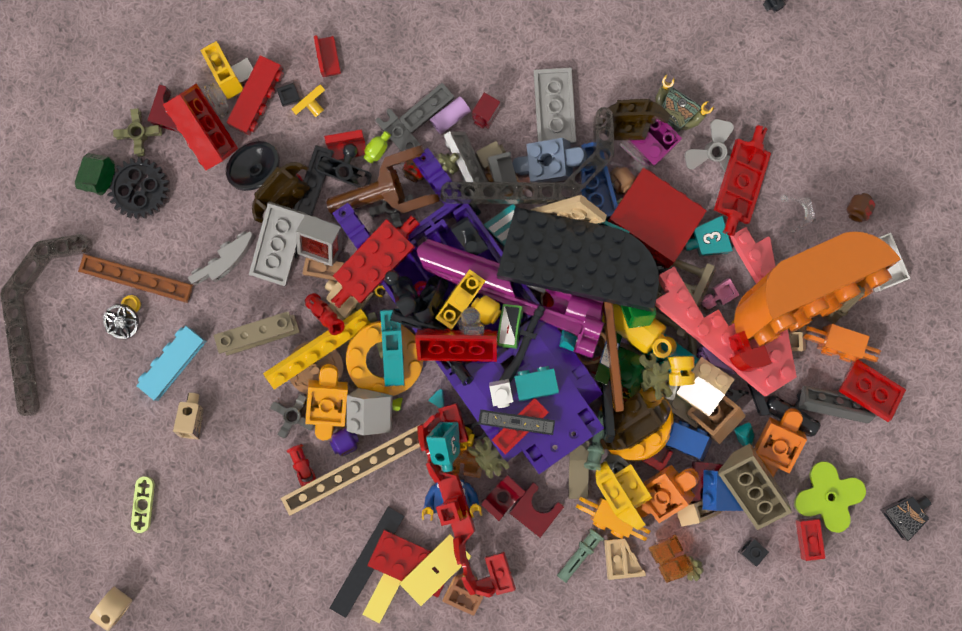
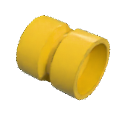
M694 356L668 357L671 366L669 385H694L695 373L692 372Z

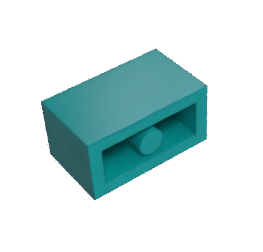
M549 366L537 368L538 372L530 373L529 370L518 372V376H514L519 402L558 394L559 390L554 369H549Z

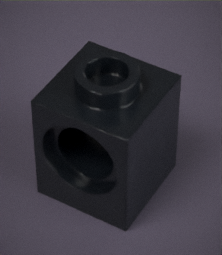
M750 537L738 553L757 567L769 551Z

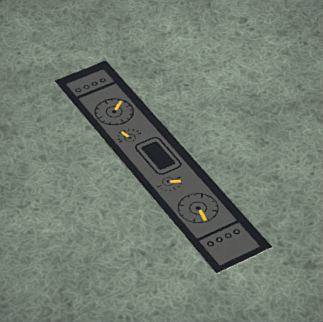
M480 409L478 424L553 435L555 420Z

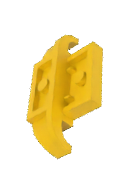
M605 460L600 464L601 470H596V484L620 520L631 525L636 530L642 528L646 524L636 508L652 499V496L631 464L614 474Z

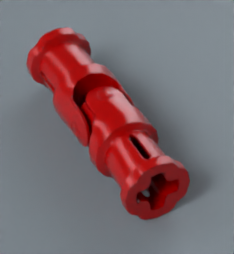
M317 293L309 294L305 299V306L311 309L312 314L318 318L324 327L328 328L330 334H341L345 328L344 322L338 319L337 314L325 301L321 300Z
M302 444L286 450L294 463L292 466L297 471V478L301 487L316 480L312 468L309 467V459H306L302 450ZM312 475V479L310 481H302V479H306Z

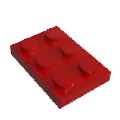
M856 360L855 362L853 361L838 391L889 422L892 420L906 389L862 361Z

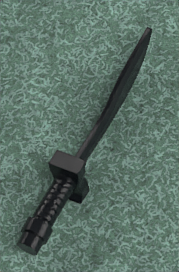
M539 305L533 312L534 315L526 331L521 330L519 336L524 335L519 350L513 361L504 370L499 381L509 379L510 383L513 380L524 358L530 340H535L537 334L533 333L540 318L544 315L546 310L544 307Z

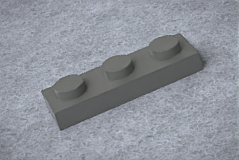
M441 83L402 115L399 120L413 134L450 103L454 96Z

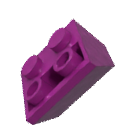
M656 119L655 123L650 125L645 140H628V142L655 167L682 138L668 123H663Z

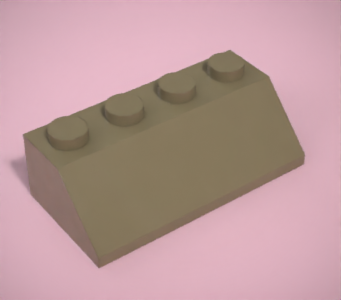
M751 444L733 452L718 471L719 476L757 530L792 513L787 497Z

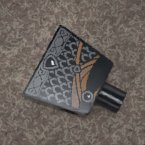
M925 495L917 501L913 496H906L882 508L881 512L901 539L909 541L929 520L924 510L932 504Z

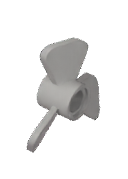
M719 119L711 121L712 142L708 143L704 150L689 149L685 152V161L688 169H695L709 159L719 162L724 172L726 171L730 156L727 155V148L724 142L734 129L731 122ZM717 146L719 148V154L716 157H714L712 155V149Z

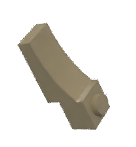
M589 441L584 442L569 453L568 499H579L580 496L588 499L589 469L584 467V463L587 462Z

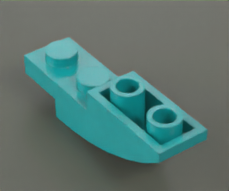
M393 309L380 310L385 386L404 385L401 323L390 321Z

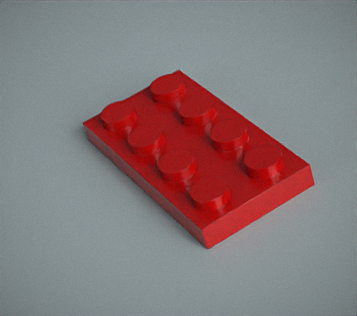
M384 529L367 566L402 581L432 551ZM435 566L432 568L436 574L439 572ZM444 584L433 594V596L437 598L439 597Z

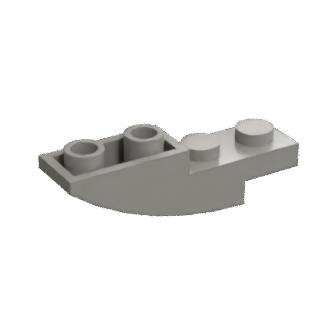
M245 231L240 233L235 241H228L220 246L221 249L217 251L221 258L218 259L216 257L210 260L208 266L203 269L199 267L192 271V275L188 277L191 284L196 286L209 277L212 281L217 282L226 276L246 255L255 238L254 234Z

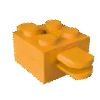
M326 364L321 367L319 380H309L305 424L315 425V435L323 441L332 437L334 426H345L348 383L338 382V369L332 364Z
M580 496L579 500L594 507V511L579 504L576 505V508L590 514L594 526L603 530L607 527L611 529L610 533L621 539L624 536L629 538L631 534L644 541L647 540V537L633 531L631 525L620 520L613 512L607 500L600 497L597 504ZM645 527L639 529L647 534L651 532V530Z

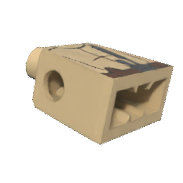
M188 393L187 401L179 403L173 432L179 437L199 440L203 408L198 404L199 394Z

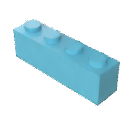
M188 326L181 327L176 332L174 341L172 343L169 342L162 351L164 353L160 358L156 357L150 364L151 369L147 373L144 372L138 379L137 387L154 401H159L207 342Z

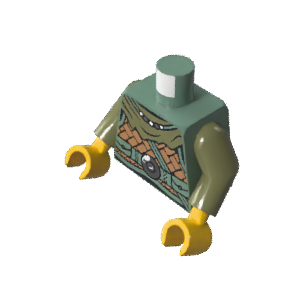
M665 75L662 81L663 85H661L655 97V102L670 114L668 124L677 132L681 129L686 131L698 126L707 116L706 114L714 110V106L707 110L705 106L709 101L700 106L672 87L675 78H673L671 83H667L665 80L667 75Z

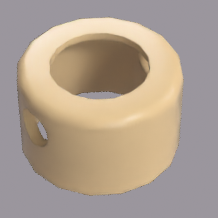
M114 586L100 601L89 618L106 631H110L132 603V599Z

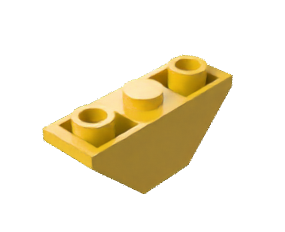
M469 269L445 301L435 319L452 330L485 283V280Z

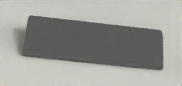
M806 385L802 386L799 402L800 409L862 423H870L875 418L874 413L842 393Z

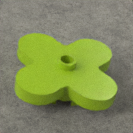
M817 462L811 467L809 473L812 486L809 489L800 491L795 496V509L804 516L820 514L823 524L828 530L836 533L843 532L849 527L851 521L848 506L860 503L866 495L865 485L857 478L840 480L836 468L831 463ZM831 493L833 494L832 501L828 499V495Z

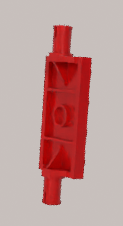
M757 125L755 127L752 141L747 142L736 139L714 207V211L728 217L723 233H727L729 236H735L739 221L749 224L771 156V153L764 149L763 142L768 130L766 127L763 130L764 126Z
M411 215L400 228H396L386 219L333 275L342 285V289L331 299V302L335 303L334 305L340 309L347 299L352 296L362 304L384 281L386 272L394 270L415 248L408 240V236L420 223Z

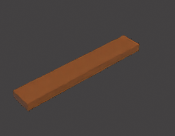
M83 254L78 272L185 303L189 302L194 286L88 254Z
M603 301L614 411L619 412L624 410L613 303Z

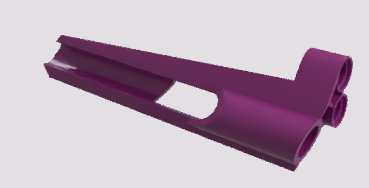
M430 239L418 246L417 253L425 270L458 284L470 269L485 280V283L478 291L479 294L487 295L502 304L522 306L524 309L523 313L530 316L534 315L533 312L540 305L517 297L510 281L497 279L500 263ZM545 289L552 296L554 305L552 307L540 305L546 309L540 320L578 336L573 352L592 358L604 322H602L603 301Z

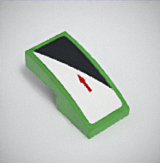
M503 304L497 345L499 347L517 349L524 310L522 306Z

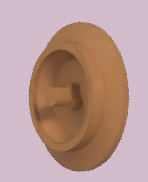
M312 340L300 344L293 350L291 354H293L294 352H296ZM336 349L291 378L290 381L293 386L300 392L308 394L309 380H319L320 369L326 364H332L337 367L338 382H340L343 374V361L339 352Z

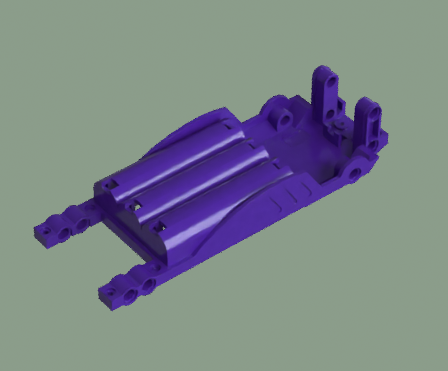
M427 147L424 150L425 153L412 160L434 192L439 195L444 206L419 222L420 225L409 234L408 240L415 248L394 269L400 277H409L413 282V286L419 281L427 282L430 277L435 275L425 270L417 253V242L423 237L427 240L430 239L467 252L452 232L451 227L448 228L446 221L452 217L456 222L468 217L488 245V249L477 256L500 263L503 254L453 181ZM346 203L332 213L357 250L371 236L349 203ZM384 280L381 284L395 303L392 286L388 285ZM449 280L448 288L443 297L445 301L457 286L456 283ZM511 282L512 289L517 297L539 304L527 285ZM477 293L452 330L497 331L498 340L501 314L494 324L490 323L488 325H484L472 316V303L477 297L479 299L483 297V295ZM499 303L500 310L502 311L503 304ZM523 313L521 323L527 321V323L520 327L521 330L526 331L532 316ZM539 320L533 333L537 334L535 340H530L515 376H518V372L529 370L530 373L538 372L537 368L549 366V369H554L559 393L536 398L549 412L543 419L555 420L553 435L529 432L505 455L492 441L503 428L486 425L480 426L506 462L520 452H523L537 473L541 474L599 433L604 427L588 405L603 394L597 383L575 352L559 346L562 334L557 327ZM412 327L415 333L417 332V330H420ZM524 335L520 336L517 349L499 347L497 345V362L471 361L467 364L465 368L474 379L466 386H463L457 375L451 372L452 368L447 361H436L478 422L480 409L518 415L533 400L519 402L515 378H513L510 382L513 402L509 403L510 406L498 408V406H493L489 382L499 381L504 368L501 363L512 355L516 356ZM576 432V436H572L571 433ZM553 445H557L556 450L553 449Z

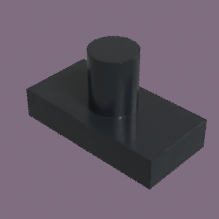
M468 217L451 226L452 232L468 253L479 255L488 249V245Z

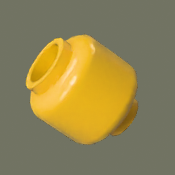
M487 295L481 299L477 297L471 305V308H473L472 316L484 325L494 324L502 312L500 304Z

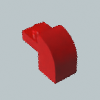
M745 331L728 337L730 347L735 353V356L729 359L738 370L752 372L772 364L765 345L752 349Z

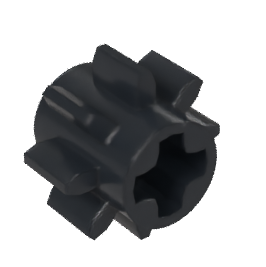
M766 0L763 6L767 12L772 10L776 13L786 6L784 2L786 0Z

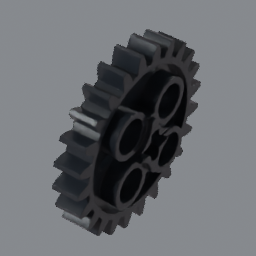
M138 157L137 162L130 158V164L123 161L124 167L117 165L116 167L119 171L114 172L115 177L112 178V185L109 187L112 192L107 194V196L113 197L110 203L116 204L114 209L117 211L121 209L120 214L124 216L127 213V217L130 219L134 214L137 220H139L140 215L147 219V213L154 216L153 210L160 212L158 206H165L162 200L169 199L165 192L170 191L169 188L165 187L170 182L163 180L167 177V174L161 173L163 169L161 167L156 168L157 164L155 162L150 164L148 159H145L143 163L140 157ZM139 171L138 179L133 180V173ZM155 181V187L152 190H148V184ZM136 186L142 188L141 191L136 190ZM128 187L129 193L122 196V190ZM141 197H144V204L138 206V200Z

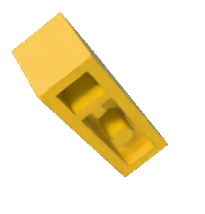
M215 41L201 49L202 55L226 98L230 99L241 93L243 86L218 42Z

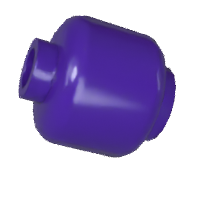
M347 428L333 433L332 440L329 442L334 453L343 457L356 451L357 443L360 441L357 434L348 432Z

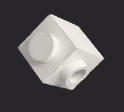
M509 379L489 382L493 406H498V408L510 406L509 403H512L513 399Z

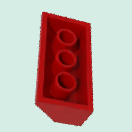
M197 83L163 104L166 113L172 118L177 130L183 135L188 147L192 149L198 158V162L205 170L223 162L238 149Z
M424 329L417 330L415 334L418 361L497 362V331Z

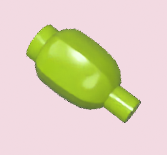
M385 131L381 137L373 138L365 147L364 159L372 164L374 161H378L387 149V140L391 134Z

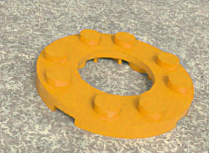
M376 321L362 327L349 342L346 351V366L354 384L358 388L393 396L409 389L418 379L423 367V361L417 360L415 334L401 324L404 385L385 386L384 377L374 375L366 365V355L369 349L376 343L382 342L381 321Z
M622 387V391L629 394L628 389ZM652 387L645 392L641 388L638 393L643 396L649 408L657 407L662 402L661 400L665 398L670 407L667 421L662 426V429L631 449L608 450L612 454L619 455L625 460H645L657 454L668 442L673 424V412L664 395L660 400L656 399L655 389Z

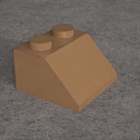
M725 395L709 416L694 406L686 413L718 444L746 417L741 408Z

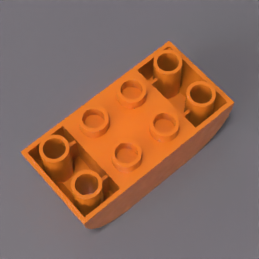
M845 232L787 258L776 265L742 296L734 317L736 334L745 331L748 341L755 339L759 347L766 345L780 337V332L788 328L793 332L812 321L811 318L818 314L825 317L843 307L842 303L861 293L858 285L865 288L864 296L859 300L867 297L874 292V288L892 279L888 269L901 259L886 242L864 232Z

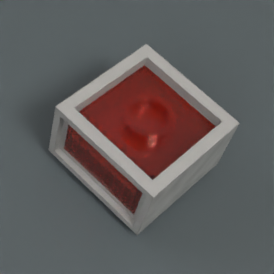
M305 214L296 230L297 254L333 266L342 250L341 226Z

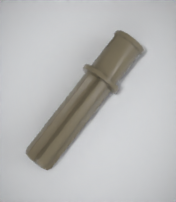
M858 285L861 293L842 303L843 307L827 315V320L834 324L842 316H846L848 310L864 296V287L862 288Z

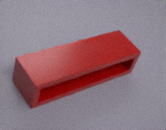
M261 55L259 56L226 122L230 127L249 136L252 132L256 131L259 124L257 121L260 115H264L267 109L266 103L268 99L273 97L275 93L274 87L277 82L281 81L284 75L280 64Z

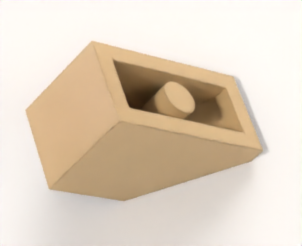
M702 498L699 501H692L687 507L678 511L677 515L682 527L701 523L722 512L702 510Z

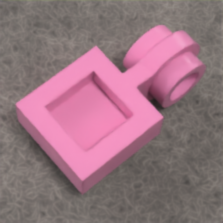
M727 278L712 288L716 295H705L701 304L706 309H711L717 305V300L724 305L739 296V293L731 279Z

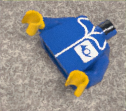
M460 479L472 518H474L473 513L475 511H479L480 516H482L476 491L470 483ZM438 482L430 487L425 497L422 520H424L426 514L431 515L430 521H432L433 513H437L436 506L444 502Z

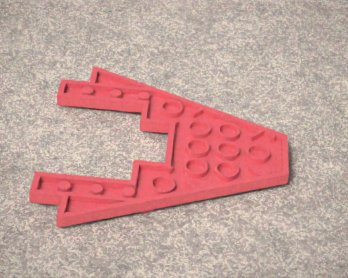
M747 227L736 232L735 236H729L755 283H758L775 267L769 236L755 243ZM675 267L659 275V283L666 294L656 299L655 306L763 396L771 394L797 377L788 329L780 332V337L765 345L772 364L752 372L740 371L729 359L735 356L728 338L736 334L735 324L733 323L728 326L719 309L703 317ZM755 339L749 341L752 349L759 347Z

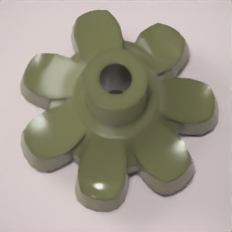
M454 152L451 156L448 153L445 155L443 153L438 154L439 162L444 164L442 166L443 170H449L452 175L459 170L455 164L459 159L457 153Z
M687 556L686 560H681L680 563L684 567L681 569V573L683 575L688 574L687 578L690 581L693 579L698 581L701 578L700 574L704 571L702 562L697 559L694 560L692 556Z

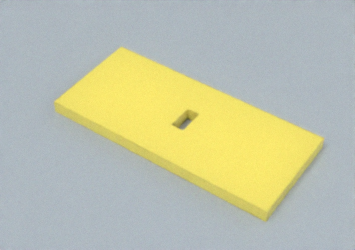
M451 534L399 583L420 606L462 567V565H457L453 547L454 538ZM466 551L467 559L469 560L472 556ZM434 566L439 570L437 574L432 570Z

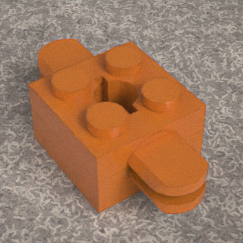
M834 324L824 326L822 330L809 326L806 327L805 331L818 335L820 338L810 334H804L803 338L818 343L817 349L821 350V354L827 356L838 355L840 360L849 363L851 361L855 362L858 359L878 362V357L865 353L866 351L880 355L881 352L879 349L867 346L870 336Z
M794 408L788 409L781 421L770 417L754 447V450L773 477L778 468L790 474L807 441L806 433L798 430L803 422L802 414Z
M671 464L644 481L643 484L652 496V499L636 508L640 517L643 518L652 514L660 523L687 507L695 497L691 489L699 481L697 471L687 468L678 473Z

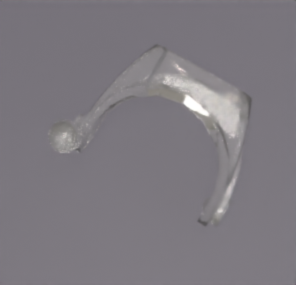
M216 83L204 86L201 91H205L218 117H226L228 114V104L221 88ZM210 89L213 90L218 100V103H216L215 99L213 98Z
M781 196L782 202L797 201L805 210V218L802 224L796 228L789 229V232L801 231L816 220L811 198Z

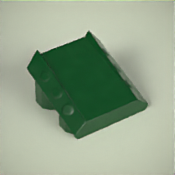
M91 153L83 156L75 179L76 189L104 195L110 187L115 172L114 160L108 156Z

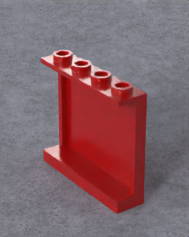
M643 167L607 221L630 231L629 234L645 245L656 262L664 265L665 268H669L678 258L707 210L702 208L699 203L693 202L683 192L674 189L668 182L655 176L652 171Z

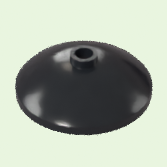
M264 141L251 142L242 146L231 156L227 163L226 177L228 182L234 188L242 191L260 188L272 172L279 167V153L273 145Z

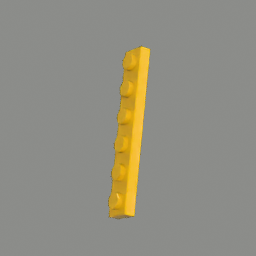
M359 309L343 320L345 328L341 334L332 335L329 331H326L264 372L263 374L272 388L275 390L353 338L362 327L370 324L362 309Z

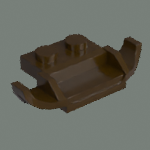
M651 99L617 100L615 104L606 109L601 123L606 125L609 120L614 122L609 136L613 141L645 140L650 125L654 124L656 119L663 123H668L670 114L661 105L651 101Z
M290 162L281 168L277 167L262 186L254 193L252 214L255 221L263 222V213L269 202L291 209L310 188L306 182L299 180L296 175L302 169L307 171L309 169L308 166L299 162Z
M637 393L623 403V411L615 412L613 409L615 437L612 443H605L604 439H601L600 443L606 450L631 449L662 429L670 414V407L665 398L661 400L662 402L657 407L649 408L643 396Z

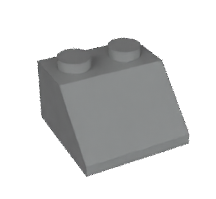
M358 388L348 394L347 431L360 435L392 432L393 395Z

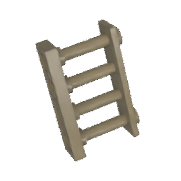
M676 259L668 269L675 266L698 275V278H700L698 286H692L684 282L698 308H700L716 268L707 263L706 267L701 269ZM660 283L656 299L663 296V294H661L662 286L660 285ZM656 312L657 320L675 328L677 336L686 340L688 333L671 318Z
M289 311L213 336L219 354L225 352L226 356L299 334L300 330L295 315H290Z

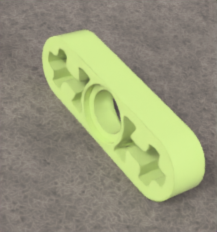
M148 476L140 477L135 484L131 527L137 533L147 531L151 523L155 483ZM145 480L147 484H150V487L145 489V494L149 493V497L139 496V493L142 494L144 491V487H141L140 484L144 483ZM141 499H145L148 502V507L145 510H141L138 507V502ZM137 512L141 514L147 513V516H142V522L145 523V526L141 527V529L136 525V522L140 521L141 515L137 516Z

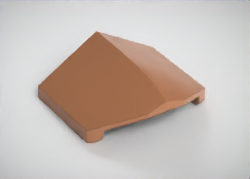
M462 573L453 578L442 601L474 616L484 596L469 594L464 587Z

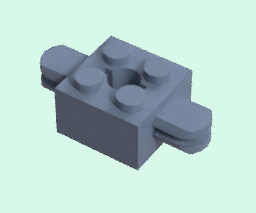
M558 138L527 144V156L515 158L512 164L515 173L519 175L529 174L530 182L541 185L574 179L573 167L584 165L587 161V153L580 147L571 148L570 141Z

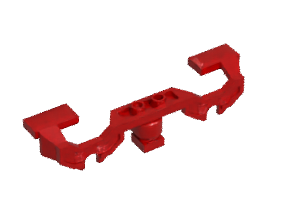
M458 403L440 407L438 412L433 414L425 423L417 426L418 441L421 451L427 453L428 460L426 466L428 473L435 483L438 482L444 501L441 505L436 506L441 526L448 524L452 526L455 536L453 539L454 555L457 565H462L463 567L462 580L464 587L470 595L478 594L488 598L492 597L494 593L500 595L515 591L516 587L505 552L485 557L490 576L476 580L472 574L466 555L465 543L476 529L459 475L453 472H443L440 465H435L431 462L426 437L439 422H458L460 443L469 441Z

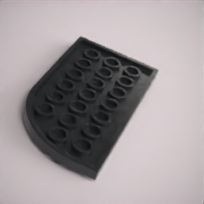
M515 207L497 279L650 312L654 311L659 287L658 269L649 250L633 235L610 226Z

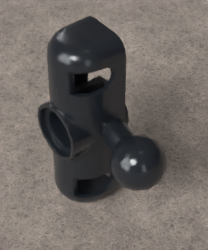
M351 143L343 147V161L327 155H320L314 166L316 172L358 188L362 187L356 185L359 184L357 178L362 177L357 174L358 171L365 172L364 176L367 178L365 185L370 184L372 178L370 172L350 165L351 159L358 153L356 145ZM323 157L329 158V159H330L329 163L326 162V161H323L322 158H323ZM340 167L346 170L345 177L339 175Z
M389 270L386 272L384 280L388 285L392 286L395 303L403 316L407 317L416 310V299L419 296L409 277H400L397 271Z
M437 275L429 278L419 298L416 299L417 307L413 313L419 321L423 323L433 321L437 311L445 303L443 297L448 288V280Z
M802 389L797 393V401L794 406L776 395L769 397L766 402L768 410L772 408L777 411L776 414L769 411L771 415L781 420L788 409H797L803 417V422L798 430L802 432L804 429L809 430L811 433L809 435L806 434L808 437H813L817 434L821 426L820 422L799 408Z

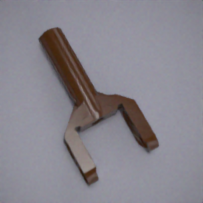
M423 145L385 157L376 182L328 198L326 203L330 214L346 203H349L354 210L384 200L391 207L405 213L439 202L438 194L425 195L404 202L405 196L397 171L393 168L397 164L420 157L425 153Z

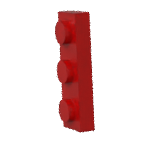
M534 398L518 415L544 418L549 412ZM503 428L492 441L506 455L529 432Z

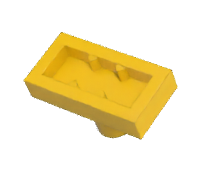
M321 84L318 85L291 109L293 113L297 115L307 107L317 117L324 109L315 98L325 89Z

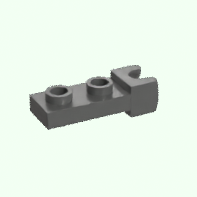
M390 108L387 109V115L390 118L387 122L382 121L380 118L375 120L383 132L387 131L391 134V141L400 151L420 146V143Z

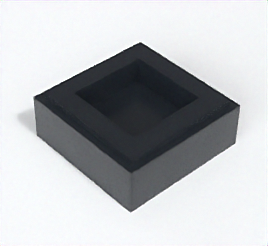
M295 83L276 88L282 107L301 101Z

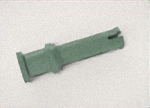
M599 410L597 418L603 426L602 410ZM604 429L593 436L592 444L587 448L589 453L587 462L584 463V467L587 469L601 470L600 462L605 450L600 440L604 439Z
M591 528L584 541L579 542L580 547L557 574L565 583L568 582L585 558L594 553V549L599 542L604 541V538Z

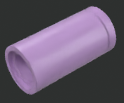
M459 96L433 116L430 122L442 134L469 114L471 110Z

